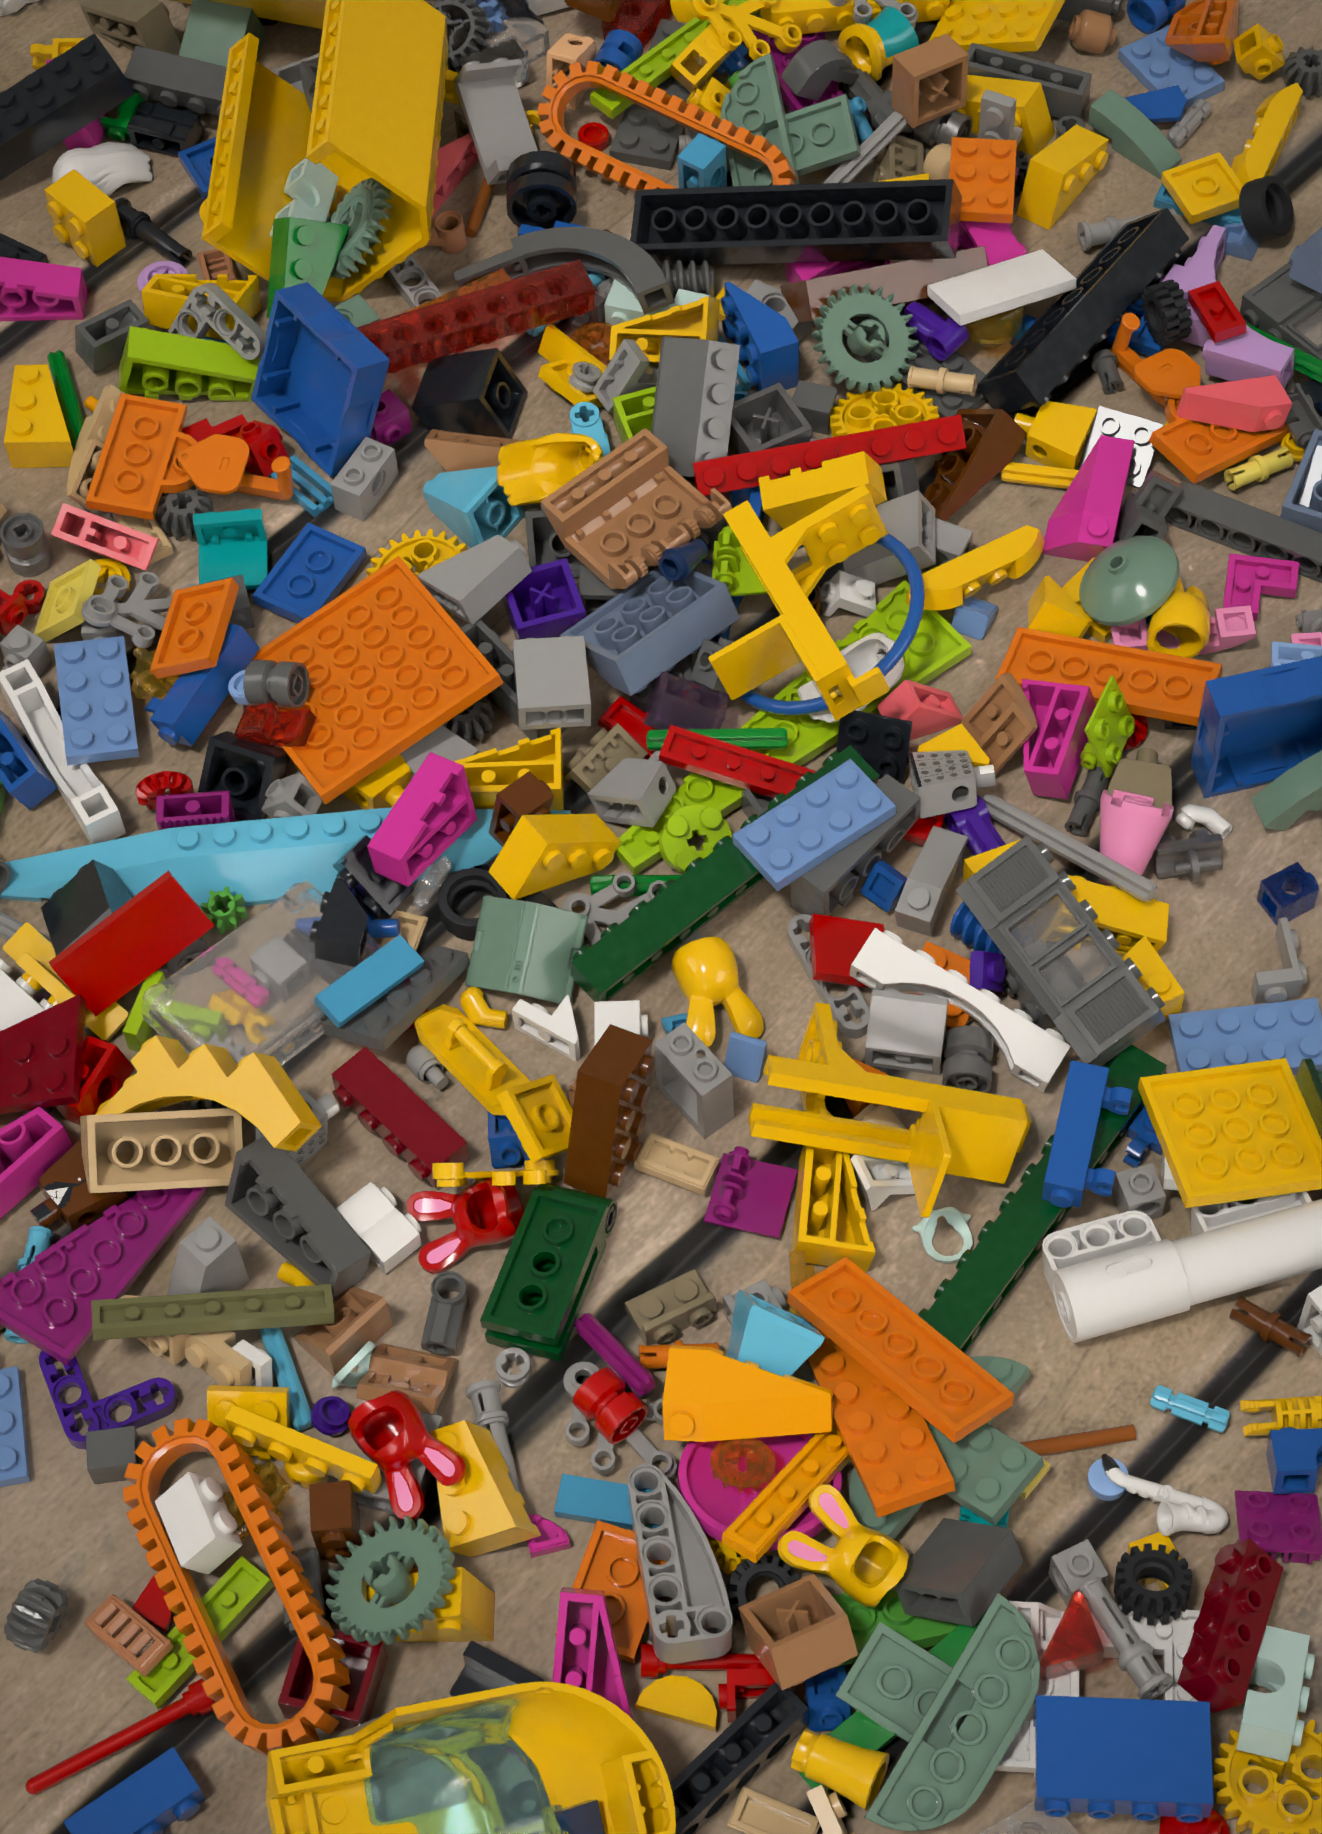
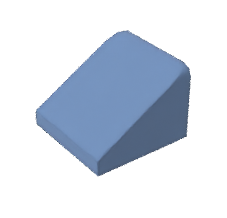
M1243 222L1226 224L1224 226L1226 228L1225 254L1244 260H1252L1261 242L1251 237Z
M970 596L963 599V605L956 607L951 626L958 633L982 640L998 613L999 607Z
M731 1032L724 1066L733 1076L758 1083L767 1060V1042L737 1032Z

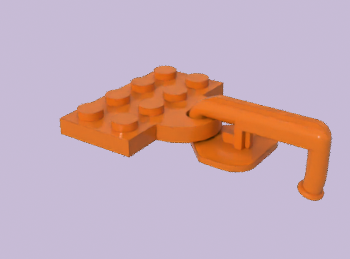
M1125 313L1122 316V322L1111 352L1117 356L1118 361L1116 364L1165 409L1166 421L1169 424L1153 431L1149 442L1193 484L1282 441L1289 433L1288 424H1284L1283 428L1249 432L1179 418L1176 411L1184 388L1202 386L1200 385V366L1185 352L1173 348L1165 349L1142 360L1128 347L1133 331L1137 330L1140 326V320L1133 313Z
M121 393L85 500L86 507L154 520L162 493H178L188 490L193 485L201 491L221 495L240 492L278 500H289L292 498L294 491L290 467L291 461L288 457L281 456L272 462L271 468L273 472L277 473V479L246 474L244 472L249 458V446L244 440L237 437L214 434L197 442L190 435L182 433L187 416V405Z

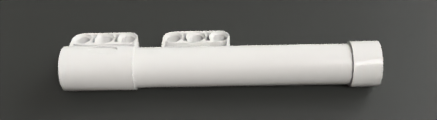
M1307 1191L1191 1207L1190 1228L1193 1235L1174 1241L1169 1239L1161 1240L1152 1219L1146 1213L1137 1210L1112 1215L1047 1235L1042 1244L1043 1272L1054 1295L1057 1311L1065 1332L1073 1343H1077L1190 1310V1306L1322 1269V1199L1312 1201Z

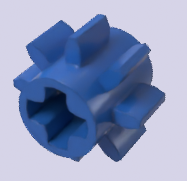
M741 43L716 69L720 75L726 71L731 77L748 63L744 55L749 51L744 44Z

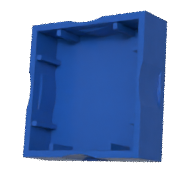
M308 282L275 291L267 326L265 350L259 362L251 400L279 427L287 431L297 441L302 450L330 477L337 476L364 438H370L390 359Z
M1322 656L1206 681L1191 758V766L1204 799L1272 782L1292 767L1322 750Z

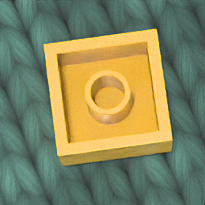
M75 169L44 189L48 202L46 208L54 224L52 227L54 235L61 243H68L81 259H87L98 267L126 247L115 201Z

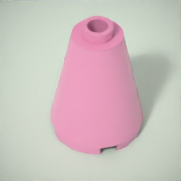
M1103 790L1100 798V853L1142 876L1173 816L1174 806L1164 802L1163 807L1159 808L1153 806L1154 798L1120 790H1114L1113 796H1111L1107 790ZM1099 878V881L1106 884V886H1114Z

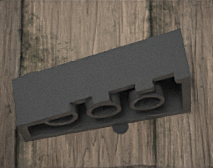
M888 774L878 783L873 782L896 806V815L791 882V907L800 914L811 916L813 913L829 916L838 904L845 907L853 898L852 891L860 877L864 876L867 878L875 862L881 860V852L884 850L890 853L920 818L921 798Z

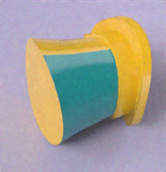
M891 6L885 7L867 25L856 23L842 30L838 39L839 48L842 53L852 60L851 65L856 70L860 68L863 72L867 71L875 82L881 79L882 70L893 64L894 55L919 45L916 32L909 20L899 10Z

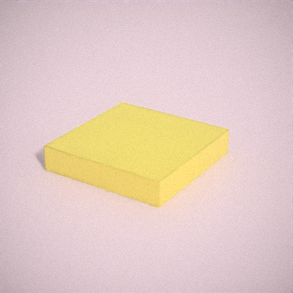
M90 559L50 581L34 631L35 635L42 638L46 643L85 622L81 614L82 605L93 596L101 565Z

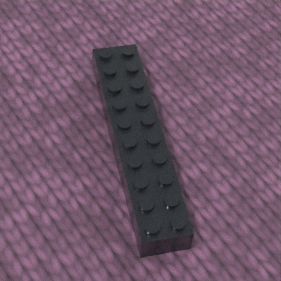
M954 179L636 190L630 241L644 249L658 266H662L664 260H668L670 266H675L677 260H681L682 265H689L690 260H694L695 265H702L703 260H707L708 265L949 259L956 258L962 196Z

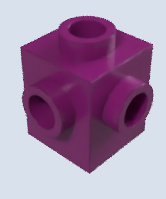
M390 389L381 394L370 439L389 445L397 442L402 436L412 431L409 409Z

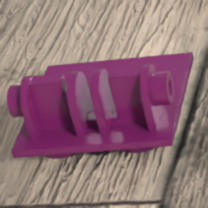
M736 1146L734 1151L729 1152V1154L723 1153L704 1222L779 1239L798 1170L752 1160L748 1156L749 1150L741 1146Z
M1235 1490L1239 1535L1237 1542L1250 1538L1265 1552H1269V1555L1274 1560L1276 1552L1281 1553L1282 1563L1288 1562L1289 1553L1290 1562L1312 1565L1313 1561H1321L1322 1529L1317 1495L1301 1493L1273 1494V1492Z

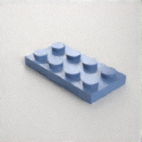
M124 636L54 644L67 766L139 757Z
M849 759L732 835L733 844L776 891H779L896 815V806Z
M1317 998L1168 1015L1167 1025L1178 1072L1282 1058L1287 1059L1293 1075L1322 1072V1015Z

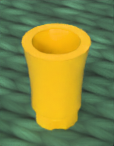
M805 1729L794 1749L791 1758V1768L805 1773L806 1778L828 1787L848 1798L865 1811H868L883 1783L890 1755L889 1753L866 1749L839 1740L825 1733L819 1735L814 1731Z

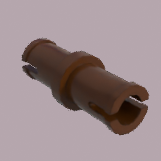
M1243 1296L1237 1300L1235 1306L1248 1312L1249 1315L1238 1309H1232L1229 1317L1231 1320H1235L1259 1333V1338L1266 1343L1271 1340L1296 1354L1299 1358L1304 1355L1307 1348L1293 1341V1338L1305 1345H1310L1313 1335L1282 1320V1314L1276 1311L1270 1313L1246 1300Z

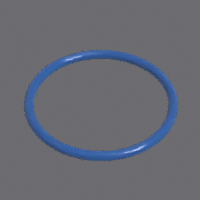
M889 533L875 543L891 551L905 568L910 584V606L905 624L897 640L887 654L873 667H879L884 677L894 668L909 648L919 627L925 600L924 581L915 557L901 541ZM731 596L736 610L744 596ZM731 625L726 632L715 636V642H718L720 637L729 639ZM753 690L739 697L752 707L774 714L805 715L828 710L821 697L802 701H784L768 698Z

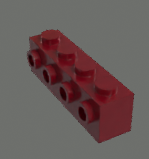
M366 1046L331 1074L335 1088L332 1093L339 1104L345 1109L351 1107L356 1111L360 1123L370 1133L376 1131L382 1136L385 1147L395 1157L401 1155L408 1161L410 1171L418 1180L423 1182L426 1179L437 1188V1179H433L432 1163L464 1162L465 1164L470 1160L467 1142Z
M1250 1538L1234 1544H1228L1220 1548L1217 1553L1211 1579L1204 1591V1601L1199 1616L1194 1623V1632L1188 1651L1183 1658V1667L1177 1682L1197 1701L1210 1702L1211 1713L1243 1705L1284 1569Z

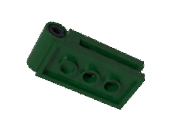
M549 1183L539 1184L538 1187H534L480 1319L482 1328L487 1329L485 1333L487 1343L506 1348H520L526 1353L561 1362L575 1327V1321L580 1314L607 1245L605 1237L607 1238L611 1234L617 1216V1201L615 1199Z

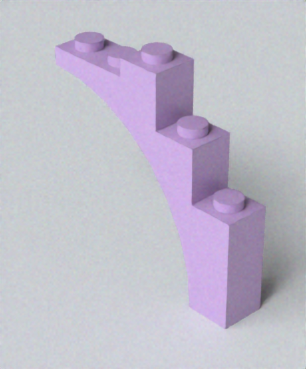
M1213 225L1207 236L1201 237L1194 256L1189 257L1184 266L1173 264L1167 275H1163L1160 278L1159 283L1171 279L1174 280V282L1179 284V289H1183L1184 299L1187 298L1188 300L1189 290L1216 282L1217 269L1226 253V228ZM1190 303L1187 304V308L1191 310L1189 318L1192 320V326H1190L1192 332L1183 341L1204 347L1202 358L1205 359V374L1229 381L1276 375L1283 388L1286 387L1294 374L1293 348L1274 342L1252 330L1247 325L1246 333L1214 343Z

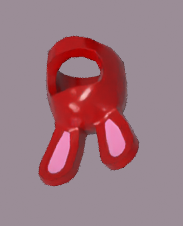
M492 1177L478 1180L457 1194L436 1191L417 1192L409 1197L406 1205L407 1212L416 1221L432 1222L453 1219L456 1226L455 1231L426 1244L419 1251L418 1259L420 1266L424 1271L431 1274L446 1271L471 1248L495 1245L513 1239L524 1214V1207L515 1186H492Z
M398 1389L393 1390L378 1398L365 1401L352 1412L348 1420L351 1437L362 1452L384 1471L391 1507L399 1519L404 1520V1516L407 1515L414 1520L421 1514L424 1508V1496L411 1467V1462L415 1458H418L442 1485L454 1486L463 1480L466 1469L463 1458L454 1449L430 1435L421 1413L406 1393Z

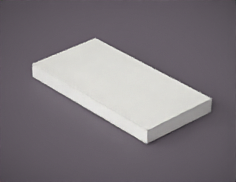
M1041 249L927 285V295L962 326L1076 289V278Z

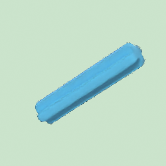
M281 1327L260 1329L259 1332L266 1352L272 1358V1368L279 1387H289L290 1419L294 1430L300 1432L313 1427L311 1410Z

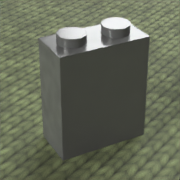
M943 1518L907 1563V1569L895 1586L904 1613L907 1615L974 1627L989 1608L996 1594L1002 1591L1024 1560L1012 1529Z

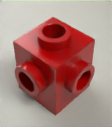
M254 420L244 424L240 428V432L233 436L244 440L249 446L246 472L268 477L273 473L271 464L276 458L281 456L289 458L281 442L283 437L274 425Z

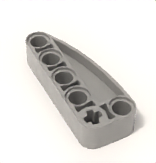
M651 1464L638 1465L628 1475V1505L655 1655L661 1661L668 1664L723 1656L732 1646L733 1617L720 1569L707 1537L682 1495L658 1467ZM644 1488H650V1489H652L653 1491L648 1492V1493H643V1492H641V1491H639V1490L644 1489ZM648 1524L660 1525L654 1529L645 1527ZM655 1560H664L667 1563L662 1565H655L651 1562ZM663 1596L673 1598L669 1602H661L657 1599ZM715 1627L722 1631L717 1634H711L705 1630Z

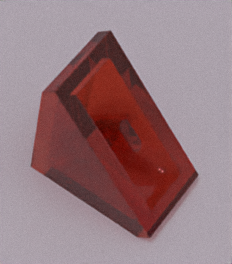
M1076 1590L1040 1661V1679L1044 1681L1089 1668L1102 1662L1104 1653L1102 1642L1085 1597Z

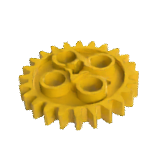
M900 383L894 388L885 389L882 387L878 392L867 390L862 394L858 390L857 395L847 392L846 400L838 399V406L832 407L830 430L831 437L937 419L939 418L938 407L933 406L932 398L925 399V392L914 394V387L902 390Z
M429 529L426 536H421L419 530H415L414 537L410 539L403 533L401 536L402 542L397 543L390 539L391 548L389 550L385 548L378 549L381 558H371L373 568L366 569L367 576L371 575L399 556L413 573V567L408 562L410 561L415 566L416 572L414 575L417 577L421 572L468 550L467 544H459L456 535L448 539L446 531H442L435 537L433 529ZM444 609L448 615L454 616V614Z
M1310 1720L1304 1727L1300 1747L1291 1745L1288 1762L1236 1750L1239 1733L1232 1729L1229 1731L1228 1737L1230 1744H1220L1219 1755L1222 1758H1215L1213 1770L1219 1773L1213 1775V1787L1221 1789L1216 1794V1803L1228 1804L1224 1810L1225 1820L1238 1817L1236 1824L1237 1833L1250 1828L1252 1834H1322V1777L1312 1779L1302 1772L1306 1768H1313L1322 1774V1732L1318 1735L1314 1732L1315 1720ZM1253 1762L1256 1766H1249L1248 1763ZM1282 1778H1287L1288 1780L1285 1781L1284 1785L1278 1783ZM1249 1783H1255L1260 1785L1264 1792L1253 1794L1247 1791L1244 1786ZM1311 1796H1318L1319 1799L1314 1800ZM1292 1803L1297 1804L1304 1812L1294 1815L1287 1812L1283 1806Z

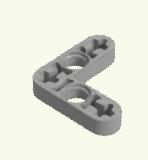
M214 283L200 285L192 290L167 332L204 339L210 327H212L240 356L247 360L263 356L267 337L265 331ZM226 313H230L234 317L235 327L233 330L229 329L225 323ZM190 315L197 321L198 328L196 332L191 331L188 326V317Z

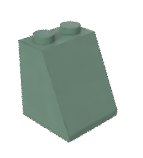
M193 0L179 56L227 67L229 49L250 32L259 39L258 57L268 32L252 8L207 0Z

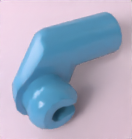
M857 96L849 100L856 134L862 144L873 133V130L864 114L867 104L863 98Z

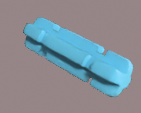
M1161 1385L1156 1386L1150 1400L1152 1408L1163 1412L1169 1409L1173 1416L1202 1426V1423L1208 1424V1429L1223 1433L1230 1418L1228 1410L1217 1406L1211 1409L1208 1407L1209 1403L1180 1392L1176 1396L1172 1394V1389Z

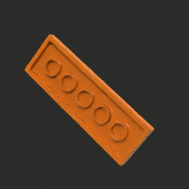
M1018 627L995 681L1001 674L1011 673L1021 689L1022 679L1089 686L1097 705L1110 676H1114L1120 691L1124 695V700L1130 714L1198 726L1205 683L1208 680L1221 678L1223 668L1222 664Z
M847 1257L788 1291L787 1303L953 1443L958 1442L1013 1406L1015 1395Z
M819 1330L825 1339L822 1345L806 1362L816 1384L832 1390L833 1421L877 1517L879 1518L955 1491L954 1479L924 1417Z

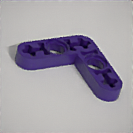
M44 1351L40 1352L39 1365L62 1427L71 1445L77 1449H86V1435L81 1436L79 1433V1426L74 1415L82 1413L88 1426V1432L134 1426L135 1429L167 1417L177 1407L178 1398L173 1385L167 1379L159 1377L149 1379L93 1402L76 1356L67 1366L63 1364L67 1375L60 1378L54 1365L53 1357ZM73 1386L81 1389V1396L76 1402L66 1404L60 1401L61 1393L66 1388ZM157 1391L161 1392L164 1400L159 1405L156 1404L153 1393ZM140 1398L145 1412L140 1413L135 1401L136 1399ZM118 1405H128L132 1408L130 1417L122 1422L111 1420L112 1410Z

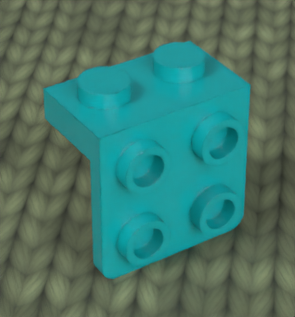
M262 508L193 514V526L199 545V585L243 574L246 590L257 589L268 575V538Z

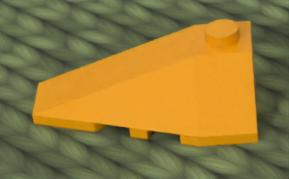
M670 1346L662 1401L664 1440L711 1442L832 1432V1390L787 1374L780 1376L760 1369L757 1363L748 1360L744 1363L724 1356L723 1351L712 1347Z

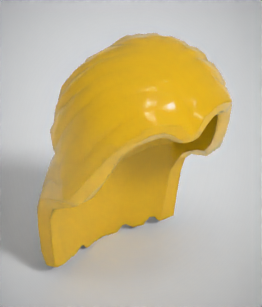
M554 433L540 438L514 442L502 446L499 450L498 462L500 465L497 467V483L504 488L503 492L505 495L509 496L507 501L511 506L540 503L547 496L602 459L603 452L600 445L593 438L584 434Z

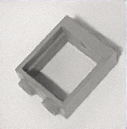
M685 1022L654 1043L657 1088L704 1139L734 1119L733 1074ZM699 1052H702L705 1054V1056L703 1058L697 1057V1054Z

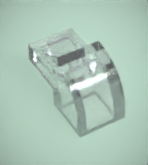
M526 17L510 18L502 21L503 32L485 40L489 44L488 49L484 51L485 63L499 58H508V60L521 59L522 64L525 66L547 55L550 49L548 29L537 20Z

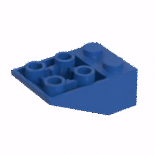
M725 282V297L721 298V305L725 314V320H722V329L727 339H732L734 344L740 345L738 362H744L746 375L751 381V386L756 385L758 391L779 382L785 390L797 387L799 382V341L788 320L731 282Z

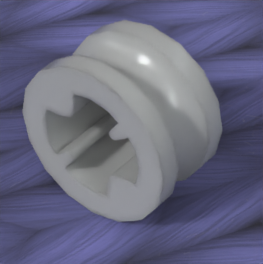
M576 362L573 365V373L569 377V383L579 391L593 392L592 390L600 379L602 372L591 363Z
M515 1347L507 1348L500 1352L496 1358L497 1377L504 1386L518 1388L526 1384L531 1378L530 1358L522 1349ZM516 1361L517 1366L521 1362L522 1364L519 1366L520 1372L511 1375V1370L505 1373L508 1370V1362Z

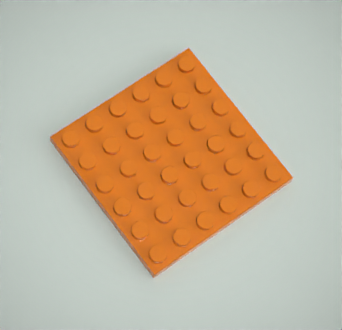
M397 556L259 649L252 658V660H272L277 663L282 661L303 663L308 670L310 679L309 693L305 704L301 708L278 707L277 703L274 706L249 705L326 805L503 684L499 673L403 560Z

